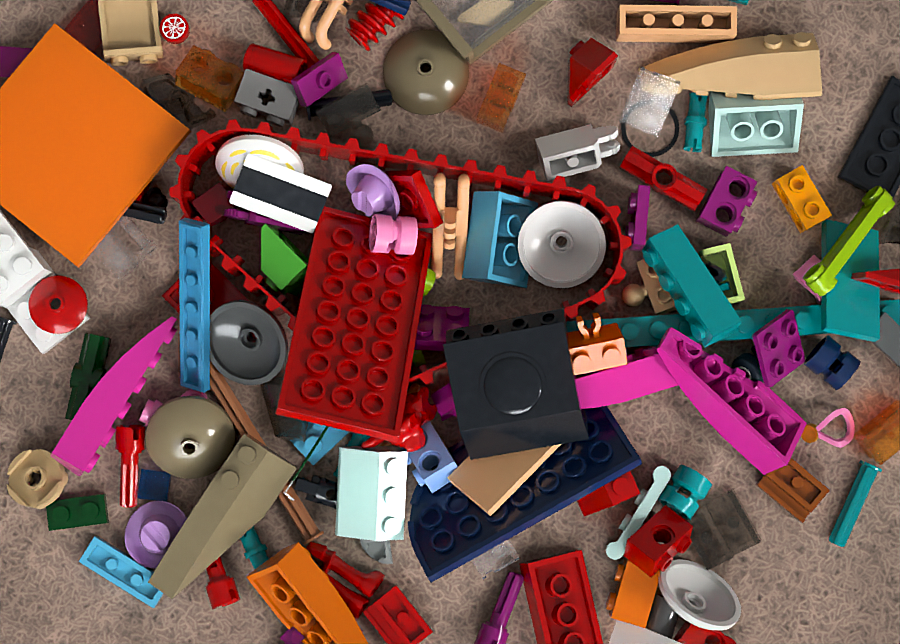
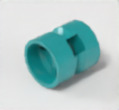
M681 464L671 478L673 484L667 485L664 488L658 501L663 506H668L683 519L691 520L699 508L697 501L703 500L712 487V483L697 471ZM679 490H680L681 492H683L684 494L688 495V496H689L688 499H687L686 497H684L683 495H681L680 493H678Z

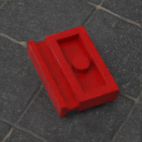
M397 584L363 611L364 615L387 644H419L433 632Z

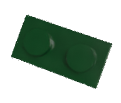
M106 494L55 500L46 506L49 531L109 523Z

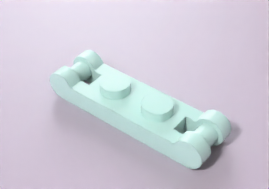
M659 466L653 471L652 478L654 482L648 491L643 488L640 492L641 494L636 498L634 504L638 508L633 516L627 513L619 526V529L623 531L617 542H611L607 545L606 553L609 558L617 560L625 553L627 539L641 527L670 480L671 473L667 467Z

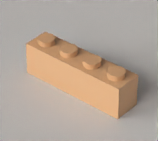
M619 5L616 13V42L721 43L734 40L737 36V6Z

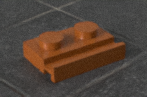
M790 458L786 466L765 474L755 484L801 523L805 521L806 517L812 513L830 491L792 458Z

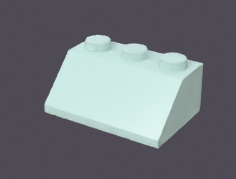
M710 91L708 113L711 156L798 152L804 107L802 97L754 100V95L737 93V98L725 97V92Z
M394 445L375 446L368 449H363L361 446L339 447L335 535L372 541L404 539L408 451Z

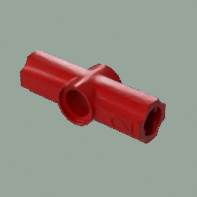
M634 146L630 148L619 169L649 185L655 192L668 196L694 212L708 190L677 172L672 165L662 163ZM663 172L667 173L671 178V183L668 185L659 184L656 180V175Z

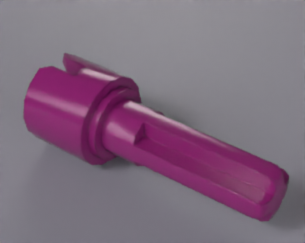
M511 571L508 572L489 622L486 621L485 624H481L474 644H506L509 633H507L508 630L505 628L524 581L522 575Z

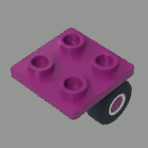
M786 309L752 335L754 346H752L751 350L754 355L750 353L741 354L734 359L731 368L735 369L738 367L746 372V377L754 382L759 380L762 383L764 382L766 387H772L804 363L805 356L794 311Z

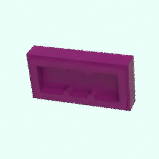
M331 52L293 78L291 82L300 105L308 107L348 79L339 53Z

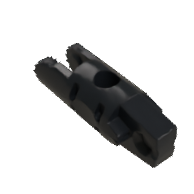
M313 475L312 480L296 477L293 488L307 493L305 500L336 509L337 482L317 475ZM329 489H334V496L327 498L326 492Z

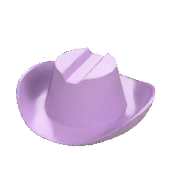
M361 164L352 168L346 175V185L352 194L351 199L356 209L366 213V216L379 213L391 215L393 220H396L400 211V200L389 176L381 169L370 164Z
M152 501L139 507L130 517L125 529V546L130 556L142 566L156 569L187 520L186 515L178 507L165 501Z

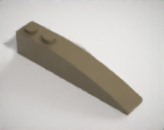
M244 434L188 516L148 583L171 599L176 597L228 548L265 517L297 470V467L251 435Z

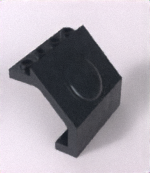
M564 308L446 330V344H443L459 430L471 460L589 439L587 415L585 409H582L580 405L571 360Z

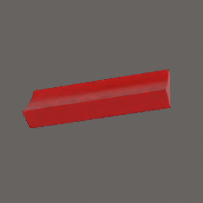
M582 550L519 563L521 574L524 577L523 583L537 644H603Z

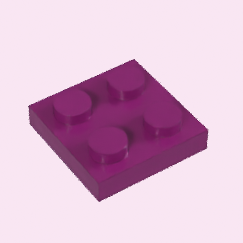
M638 185L635 193L631 192L628 198L627 214H632V222H628V225H626L625 236L631 237L632 245L629 247L630 251H641L646 244L650 186Z
M421 305L414 350L444 351L443 344H446V330L469 326L470 308Z

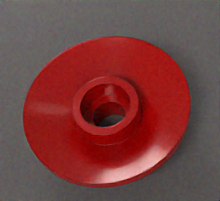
M51 276L42 280L35 286L29 298V313L32 320L39 328L52 334H64L77 328L84 320L88 309V300L84 289L78 282L66 276ZM58 298L61 305L58 309H53L51 302Z

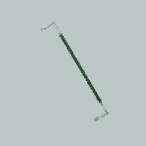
M329 426L325 427L320 437L312 447L311 451L303 461L302 465L292 478L291 483L283 492L285 495L288 496L290 500L294 501L295 499L286 493L287 490L295 481L296 477L304 467L305 463L313 453L314 449L322 439L323 435L325 434Z

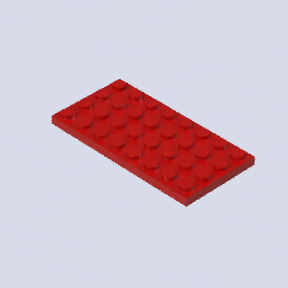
M324 206L314 230L308 266L305 272L275 414L397 442L401 432L432 245V233L418 230L417 245L413 255L396 254L393 249L389 253H373L369 247V230L372 218Z

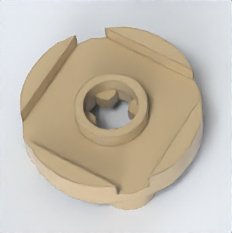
M43 449L23 451L14 458L7 472V475H10L7 490L12 499L20 505L36 509H43L53 503L60 496L68 482V474L65 472L64 466L51 457V452ZM34 472L37 474L41 473L39 484L32 486L31 483L34 480L32 474Z

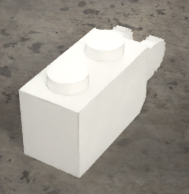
M589 124L536 138L538 158L546 181L554 180L556 176L566 177L597 169L602 164L601 158L619 152L620 142L613 140L618 136V128L614 125L593 129L592 125Z

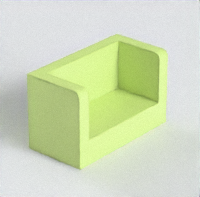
M727 243L699 251V256L725 270L728 279L719 284L729 281L731 290L722 292L730 304L745 300L731 244Z

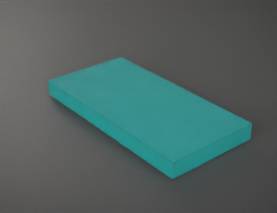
M828 219L821 223V261L849 224ZM870 229L835 278L838 282L835 287L827 294L821 296V331L872 342L880 339V290L878 287L851 279L852 273L879 270L878 230Z

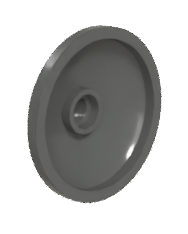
M234 300L221 305L210 315V361L221 374L239 384L259 385L270 381L281 371L288 354L287 337L278 319L268 309L252 301ZM251 332L257 337V339H254L252 337Z

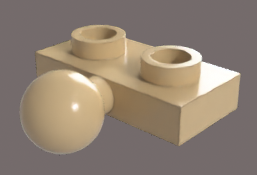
M644 259L636 262L644 285H627L622 291L624 303L628 306L636 307L649 295L656 315H664L676 310L673 298L668 291L661 287L659 277L653 267L648 266Z

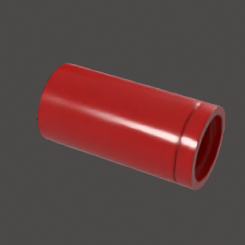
M252 43L246 50L243 69L244 71L249 69L292 85L291 80L308 69V61Z

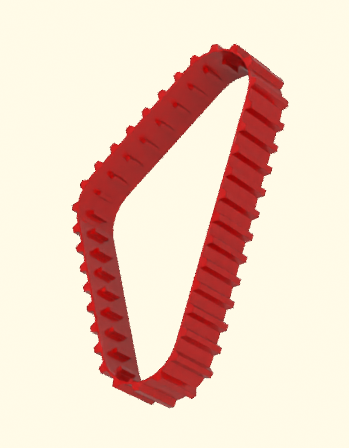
M236 119L229 120L226 129L212 134L203 129L196 133L198 143L190 150L188 155L178 154L175 159L181 170L178 175V184L169 188V195L180 204L184 213L181 219L189 218L204 222L203 219L199 216L195 217L191 203L196 199V195L192 192L196 176H200L202 172L200 169L212 155H217L223 143L241 135H262L274 138L291 147L298 156L300 152L320 155L321 159L328 161V157L349 160L352 166H356L357 162L376 165L382 171H385V167L403 171L420 170L422 174L431 176L443 173L447 179L458 180L461 174H466L470 178V187L471 183L494 187V191H500V188L523 192L522 197L527 198L529 194L551 197V202L562 199L578 203L594 212L600 219L601 225H605L611 237L608 251H613V265L611 269L608 267L605 269L602 276L608 279L597 293L591 288L585 293L588 298L571 306L568 300L560 304L561 308H564L567 321H573L578 316V309L584 305L592 310L600 306L605 301L603 291L609 285L617 286L627 273L620 264L623 253L632 245L631 237L622 235L616 220L621 213L618 205L607 207L603 201L595 197L596 187L588 184L582 190L566 186L565 177L556 176L551 184L537 181L535 171L527 170L522 178L508 176L503 165H497L493 173L478 170L475 160L468 159L463 167L448 165L446 155L438 154L434 162L418 159L417 150L409 148L404 156L389 154L387 144L379 143L375 151L361 149L358 139L349 138L345 146L332 144L327 133L320 132L316 140L303 138L299 128L291 127L287 134L283 135L275 133L267 122L261 121L257 129L242 128ZM215 234L210 239V255L214 258L223 255L224 258L221 266L233 276L238 277L244 274L246 279L243 286L257 297L265 293L268 296L265 306L277 316L287 313L291 317L288 327L293 331L296 316L284 306L288 299L282 294L276 299L263 287L265 278L259 274L254 279L241 267L245 260L238 254L232 259L220 248L224 241ZM445 362L429 370L426 369L425 364L420 366L419 368L422 373L409 378V384L419 380L427 386L433 384L434 373L447 368V363Z

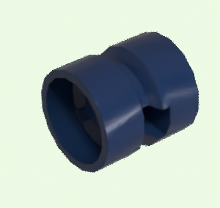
M827 335L808 355L804 365L816 375L822 373L824 375L823 381L833 389L838 390L852 377L861 361L849 351L842 352L841 345ZM837 358L839 360L838 364L833 370L829 369Z

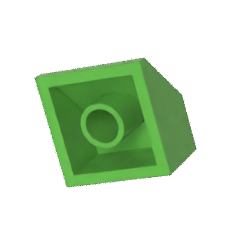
M264 224L261 228V270L267 276L265 282L276 292L280 291L284 295L289 293L297 296L302 291L308 258L281 231Z

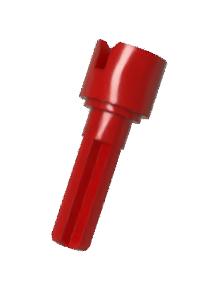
M131 424L129 427L116 425L115 449L121 453V507L131 508L137 505L139 453L145 450L146 426Z
M219 557L206 568L210 582L205 587L212 610L219 606L224 607L240 601L234 577L230 578V575H226L221 557Z

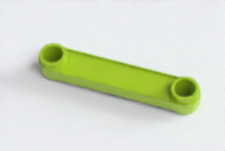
M880 185L873 187L863 196L862 202L864 205L822 261L811 267L804 275L803 279L806 281L807 286L819 296L827 294L835 287L838 282L835 277L878 218L887 214L894 207L895 201L892 199L893 197Z

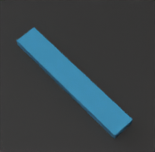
M183 218L179 220L180 386L205 393L210 390V224Z

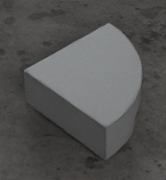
M360 539L363 550L372 559L383 564H393L390 540L372 541Z

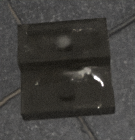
M734 489L699 506L691 520H686L693 526L690 539H692V543L707 570L734 558V555L761 542L757 530Z

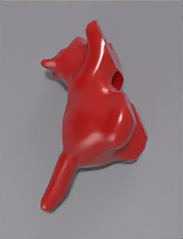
M421 387L418 393H411L406 396L401 432L397 442L370 437L361 444V447L363 449L373 448L383 441H388L396 447L406 449L408 452L421 449L426 440L421 426L433 420L437 412L436 405L429 404L428 388Z

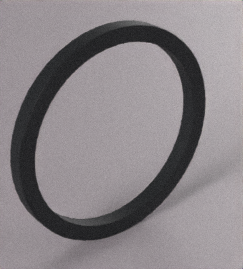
M652 99L639 101L632 105L623 117L621 124L622 137L626 145L631 148L633 145L626 135L628 116L641 105H659L665 108L674 120V137L671 143L663 150L644 153L651 157L660 156L669 151L677 141L679 135L678 118L675 112L661 101Z

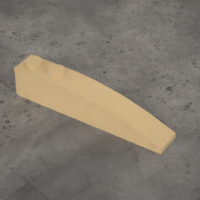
M813 33L770 34L767 36L725 41L679 53L638 69L642 91L680 94L682 89H686L702 96H708V91L725 92V97L737 98V93L754 95V100L822 96L820 53Z

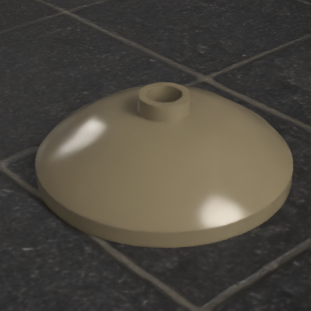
M417 30L402 36L392 45L384 61L383 79L386 89L391 91L393 101L401 108L418 115H434L448 110L462 97L468 84L469 65L467 59L460 55L442 32ZM423 64H429L431 70L424 73L420 70V67Z
M182 396L165 402L153 413L147 425L145 440L148 453L159 468L179 478L195 479L208 476L222 467L233 451L235 431L229 415L215 402L199 396ZM187 443H191L195 447L192 449H187L184 445Z

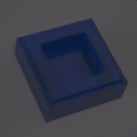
M141 469L138 498L168 502L171 474L164 471Z

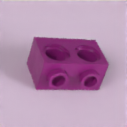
M725 166L704 203L696 222L725 237L731 234L732 231L737 233L745 218L741 216L745 205L750 207L758 192L754 190L757 181ZM730 184L740 186L742 190L740 197H735L730 193ZM717 209H723L728 213V222H720L716 218Z

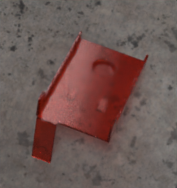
M88 0L64 29L65 32L92 53H95V50L102 43L98 0Z

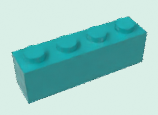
M677 224L650 237L642 249L644 260L648 266L653 267L659 277L661 287L668 291L673 298L676 310L689 323L695 339L699 340L705 348L734 333L742 323V320L680 226Z

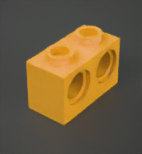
M803 165L772 183L800 234L832 216Z

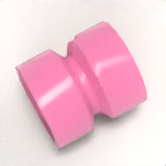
M374 214L372 216L369 230V247L371 252L389 253L393 249L396 254H414L418 238V224L415 217L398 216L396 220H393L391 215Z

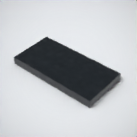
M891 76L837 178L866 193L873 187L880 185L893 198L900 186V79Z

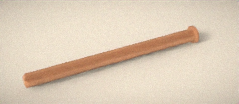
M210 361V389L221 407L229 415L236 431L241 438L244 434H248L266 446L225 378ZM288 481L278 498L304 538L305 542L303 544L305 546L324 534V531H319L292 486L289 487L286 493L294 498V501L290 500L283 493L290 484Z

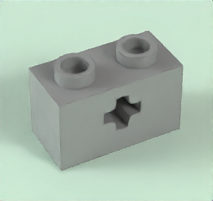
M246 69L234 100L236 105L241 107L239 110L241 113L251 117H256L257 113L268 117L267 122L279 127H283L284 123L292 125L299 106V100L293 85ZM269 94H271L274 103L268 102L265 106L262 97L268 98Z

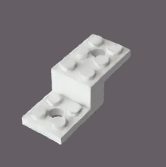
M0 210V306L8 309L39 351L45 354L88 321L90 317L86 313L84 320L77 328L64 334L46 332L34 323L29 313L31 292L42 280L57 275L41 254L27 245ZM56 298L51 302V305L58 309L61 302Z

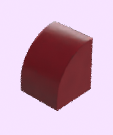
M220 182L191 202L205 222L210 224V227L228 218L224 216L225 209H237L236 205L229 202L230 199L227 198L228 193Z

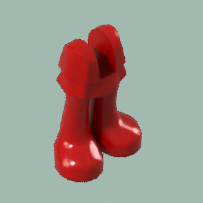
M310 542L306 549L314 557L323 561L320 569L327 574L329 581L336 588L357 621L368 605L369 599L348 589L328 575L331 570L369 598L377 591L385 578V574L377 570L363 573L343 561L336 555L335 551L328 550L326 545Z

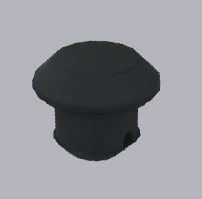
M157 187L150 188L143 196L144 203L165 208L168 205V199H166L165 195H162L161 190Z

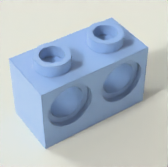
M429 421L421 426L426 438L425 445L419 450L408 452L407 464L414 463L416 469L412 473L420 486L426 484L433 493L450 483L447 477L458 466Z

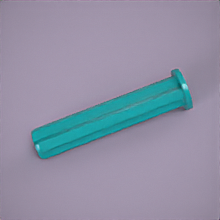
M862 460L859 462L862 465L829 536V541L840 547L846 545L877 473L882 472V469Z

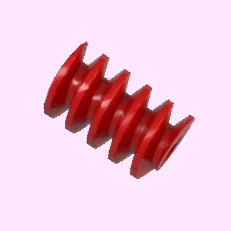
M368 2L365 4L367 13L358 10L356 16L359 22L350 18L348 20L350 29L346 27L345 29L363 49L369 52L371 49L367 41L371 40L379 43L376 33L379 32L386 36L387 31L384 26L387 24L395 28L396 25L393 17L395 16L403 20V15L375 3L373 5Z

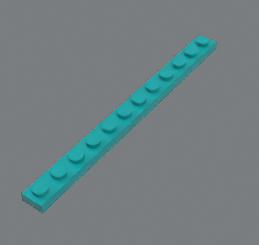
M900 299L880 301V312H886L900 325ZM821 305L735 310L742 323L734 333L719 341L753 339L752 335L786 309L794 311L799 336L833 333L821 331ZM680 314L601 319V326L612 323L618 324L624 337L625 348L658 346L670 327L695 342L701 343L695 339L689 323ZM583 320L587 329L591 328L594 320ZM567 321L568 332L579 330L576 321Z

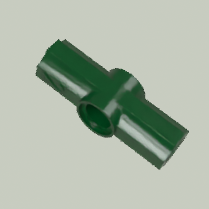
M85 333L79 361L75 363L71 373L70 387L72 391L65 419L73 420L84 400L107 373L105 364L111 338Z

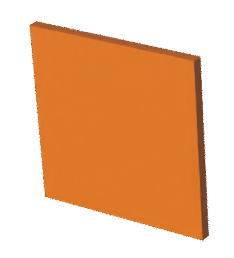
M54 23L0 88V205L80 268L191 133V130Z

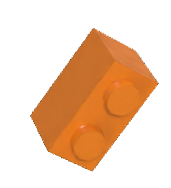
M624 559L623 564L618 563L614 575V581H618L615 593H609L606 602V609L610 610L609 616L619 621L646 628L658 586L660 570L651 578L628 559Z

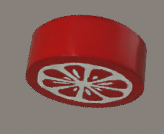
M169 14L160 23L159 29L162 37L171 44H180L189 36V24L179 14Z

